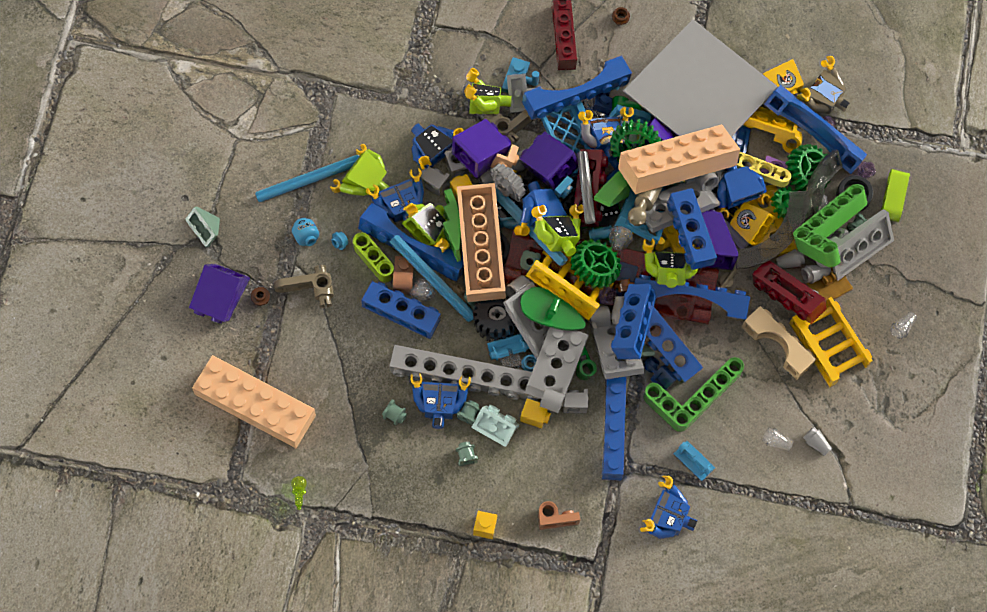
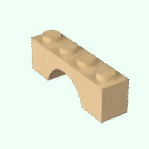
M760 306L744 321L742 328L754 340L770 338L777 341L785 351L783 368L798 380L813 366L816 360L814 354L809 349H805L797 337L791 336L782 323L774 320L772 314L767 309H763Z

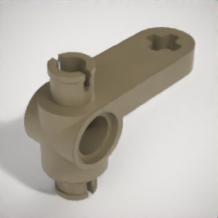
M526 109L512 121L501 114H485L483 117L490 123L493 122L498 130L501 127L506 128L507 130H499V132L510 139L511 145L519 141L516 133L532 121Z
M318 265L315 266L314 274L282 278L274 282V289L279 293L313 288L315 299L320 302V308H325V303H327V308L331 307V298L334 297L331 274L326 272L325 265H320L321 270H319ZM321 282L327 283L325 287L318 286Z

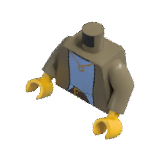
M826 56L828 62L822 60L821 66L827 67V70H823L810 89H800L802 94H798L797 98L800 101L803 100V103L815 113L830 114L835 107L845 112L850 105V102L842 98L846 87L835 66H833L835 64L834 57Z

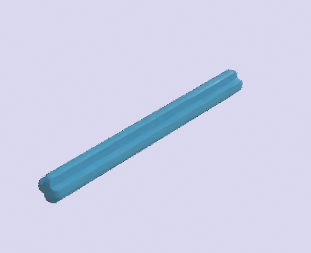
M354 155L257 191L255 193L258 202H262L351 169L359 155Z
M496 188L498 203L521 225L522 210L509 197H505ZM527 223L530 229L529 235L559 266L565 265L568 260L561 251H550L534 233L536 226H529V223Z
M399 235L394 236L390 243L467 322L472 321L473 310Z

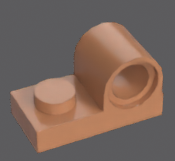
M395 256L393 291L398 290L404 295H412L414 267L403 256Z
M551 501L543 502L539 507L538 519L540 530L579 525L580 523L579 512L574 513L573 510H569L559 515L557 506ZM550 509L553 515L545 516L543 510Z

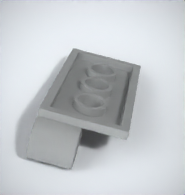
M712 172L685 180L682 184L660 192L653 208L650 211H645V223L651 232L654 233L673 225L672 212H669L667 208V201L671 193L693 188L695 196H698L696 199L701 213L719 206L720 202L711 191L719 183L717 175ZM658 209H663V210H665V211L662 212V213H660V212H658V211H656V210H658ZM680 210L683 214H688L687 211Z
M882 209L840 239L835 236L831 239V241L837 244L841 259L839 265L833 267L836 280H840L894 241L888 211ZM816 261V264H817L819 267H823V268L826 267V266H824L823 264H821V263H819V262Z
M521 275L505 287L509 298L503 303L510 318L537 359L550 327L540 324V329L537 330L534 326V321L527 318L522 312L520 306L522 295L526 290L536 286L528 278ZM565 342L558 344V349L561 351H566L569 348Z
M608 305L599 306L589 319L605 379L644 374L641 358L623 359L625 361L622 362L618 361L617 356L611 349V343L615 335H609L611 333L616 334L617 324H612Z
M550 327L524 394L540 399V407L559 413L586 344L588 334L577 330L566 331ZM565 342L569 348L566 351H561L558 349V344ZM553 360H560L562 366L555 369L551 366V362ZM547 377H552L555 380V384L547 386L544 380Z

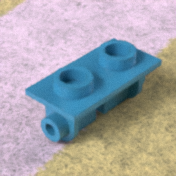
M521 334L487 343L491 360H498L499 358L509 356V354L526 352L529 349Z
M688 441L683 442L674 453L701 481L715 469Z

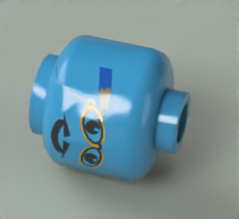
M300 218L292 227V234L301 246H312L319 238V230L311 219Z

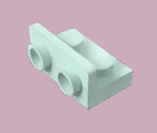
M493 405L482 407L471 428L506 447L520 424L516 422L517 419L508 414L505 416L499 413L500 410Z

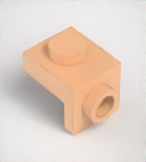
M512 144L506 156L496 154L491 167L494 168L498 163L504 164L506 168H511L512 165L515 166L519 159V155H517L519 147Z

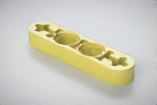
M739 153L738 169L745 167L742 165L743 162H749L752 165L749 168L761 175L764 182L778 187L788 186L791 173L787 169L748 154ZM765 168L769 173L763 174L760 172V169Z

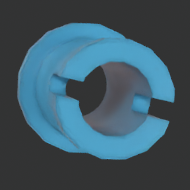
M611 225L598 229L593 227L592 230H589L590 240L597 241L610 237L613 238Z

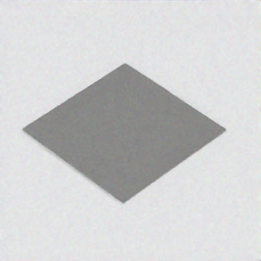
M692 20L623 92L678 136L722 124L732 137L778 86L695 20Z

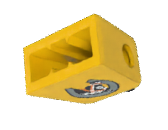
M793 59L763 73L778 87L782 85L795 97H797L800 89L804 86Z
M745 202L740 208L735 206L728 211L729 215L733 217L730 225L748 243L755 247L758 246L776 219L769 212Z

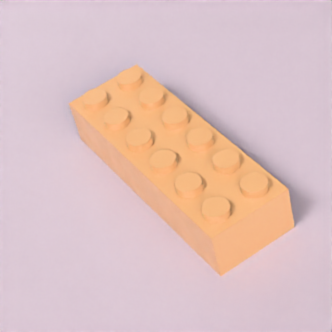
M721 124L621 152L618 169L633 192L639 194L737 166L740 148Z
M495 183L457 187L467 301L506 299Z
M213 355L192 387L196 396L294 448L298 447L316 416L315 409Z

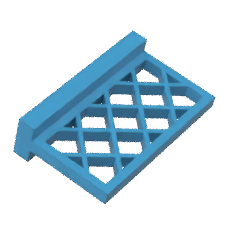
M582 101L577 105L564 107L559 112L547 114L546 116L551 115L557 119L555 124L548 121L546 116L541 118L546 132L576 154L580 152L576 148L577 143L584 145L585 149H591L582 140L581 123L583 121L578 118V114L581 111H586ZM569 112L572 118L571 121L561 116L562 113ZM559 120L568 125L567 130L557 126ZM570 127L576 129L579 135L576 136L568 132ZM554 130L564 134L562 140L554 135ZM566 136L575 140L573 146L564 141ZM578 168L569 177L577 176Z
M663 186L661 192L666 190L667 187ZM631 189L613 228L621 231L622 227L649 241L654 239L655 244H657L664 229L656 231V236L648 232L649 227L647 225L634 226L629 223L628 213L635 207L634 203L638 195Z

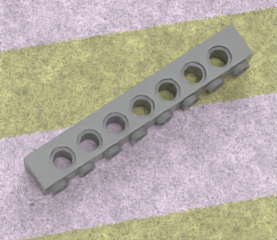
M394 345L389 367L390 372L395 376L404 377V375L411 376L412 374L414 380H419L420 373L422 381L425 379L433 383L459 384L460 377L468 372L473 375L471 383L467 387L470 391H485L492 396L505 395L512 400H518L519 398L526 400L528 398L541 403L540 399L524 394L525 390L520 388L522 384H528L532 372ZM409 361H413L416 363V365L413 367L406 366V363ZM427 365H433L435 369L432 371H427L425 367ZM452 369L454 373L447 375L444 373V370ZM488 376L492 381L486 383L482 378ZM462 377V382L467 384L468 379ZM503 380L510 381L511 385L503 386L501 382Z

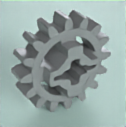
M498 163L490 170L495 187L505 197L510 196L512 200L518 201L526 194V189L522 187L524 186L521 183L522 179L512 168H506L504 164Z

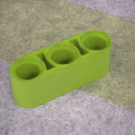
M894 169L890 170L881 210L888 211L890 221L899 222L910 173Z
M357 233L353 238L354 250L381 282L388 283L392 281L394 273L392 262L366 233ZM359 242L367 243L364 246L357 245ZM372 255L378 256L376 260L369 259ZM383 269L390 270L387 274L381 273Z

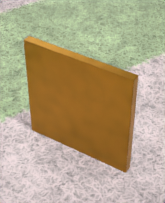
M830 267L831 272L828 276H823L822 279L812 284L806 283L809 288L819 292L826 301L830 297L835 300L853 290L845 276L840 280H836L833 267Z

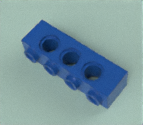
M693 188L671 193L667 201V208L669 212H672L674 228L678 229L679 243L685 249L686 263L690 264L691 270L714 265L717 256ZM680 210H685L688 214H683ZM686 227L693 228L694 232L688 231ZM696 244L701 249H695L692 245Z
M372 281L361 300L363 308L428 339H431L441 320V313L436 308L426 307L417 299H409L398 290L392 291L381 282L375 283ZM382 298H388L390 301L388 303H382L380 300ZM400 306H405L407 309L405 311H399L397 308ZM422 314L424 318L418 320L414 316Z
M629 284L627 292L624 294V304L620 309L619 323L616 325L615 338L611 343V349L618 359L641 358L656 299V293L651 284Z
M653 307L646 334L650 341L647 343L654 351L658 350L661 353L660 359L666 366L670 365L674 369L672 373L679 382L681 380L686 382L699 372L703 366ZM652 326H658L661 329L659 336L651 335L650 328ZM664 341L672 342L673 349L670 352L663 350L662 344ZM677 356L685 358L684 366L678 367L675 364L674 360Z

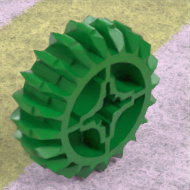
M632 119L629 120V124L625 121L622 122V126L618 125L616 130L612 132V138L610 139V149L613 151V157H618L617 161L619 163L621 152L646 146L644 143L645 139L650 144L660 142L661 138L658 137V130L653 131V125L648 127L647 121L642 124L640 119L637 120V123H634ZM621 139L625 141L626 148L622 146Z
M800 145L790 151L791 154L787 156L788 161L785 164L788 166L787 170L791 173L790 185H795V189L800 190V193L809 195L819 193L831 182L829 179L832 176L829 172L832 169L829 166L831 160L826 159L827 154L822 153L823 149L817 148V145Z
M591 239L589 241L585 240L576 246L577 251L571 256L570 263L572 264L571 270L575 271L574 276H579V282L583 280L585 286L590 284L592 289L596 286L601 289L603 287L607 288L617 280L621 272L622 265L619 264L621 259L616 257L618 252H613L612 247L606 246V242L601 244L600 240L594 242Z

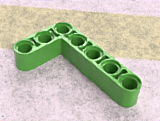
M860 184L850 186L798 227L793 233L797 250L826 267L839 265L841 259L838 246L827 237L867 205L864 186Z
M737 357L729 359L683 405L678 403L657 383L647 385L643 395L644 401L674 430L683 432L740 377L744 369V363ZM729 366H736L739 371H732ZM716 379H723L725 384H719ZM654 391L658 396L651 397L648 392ZM703 392H710L712 394V397L708 398L704 396ZM668 404L672 407V410L667 411L662 405ZM690 405H697L699 407V410H692L690 408ZM677 418H684L686 423H678Z

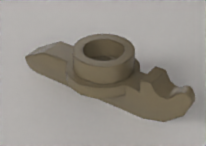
M737 267L729 275L721 276L719 287L729 288L733 285V277L737 272Z
M446 277V284L468 305L464 299L465 287L461 284L455 285L454 280L451 281Z

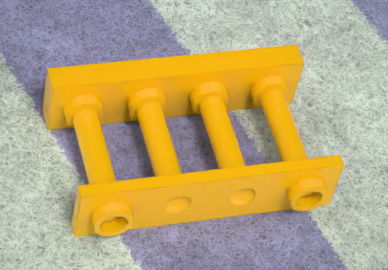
M543 250L542 253L546 255L543 262L541 263L536 260L525 276L569 303L580 315L589 320L600 306L595 301L599 294L605 296L614 283L607 288L599 289L596 286L591 294L587 296L580 291L585 282L583 280L579 282V276H576L578 279L574 285L564 279L568 271L574 275L575 271L571 270L572 264L570 263L572 257L566 256L568 259L566 264L562 265L561 270L556 274L548 268L554 260Z
M830 297L826 301L827 310L813 323L831 314L837 324L816 335L812 334L808 329L811 324L806 320H801L797 315L792 317L789 324L804 348L809 349L814 354L816 359L814 364L828 386L832 387L840 379V373L861 362L867 368L873 360L870 351L864 348L842 314L839 303ZM841 330L847 340L826 351L822 350L819 346V341ZM850 346L853 348L857 356L837 367L831 365L829 362L831 356Z

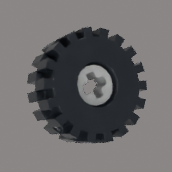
M508 296L506 299L478 301L479 304L476 303L474 306L473 319L475 330L477 333L480 332V337L484 338L486 336V341L506 339L507 337L514 336V333L517 335L519 332L503 303L509 298ZM497 313L500 315L499 318H495Z

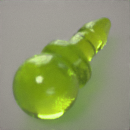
M296 476L292 479L291 486L293 488L292 493L295 495L296 508L300 510L303 505V495L306 493L307 481L303 476Z

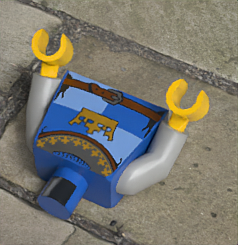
M626 107L620 109L623 119L620 117L592 119L593 113L591 110L579 112L578 118L583 121L581 123L582 140L591 149L603 150L606 156H608V161L617 159V157H613V151L610 149L612 132L616 130L618 125L622 126L624 121L629 124L628 117L634 114L632 107L628 109V114L625 112ZM621 139L622 145L625 144V141L623 139Z

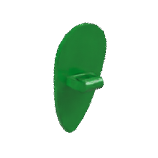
M532 287L526 290L521 297L520 306L522 312L527 318L536 323L566 331L582 330L585 327L584 319L575 308L545 288Z

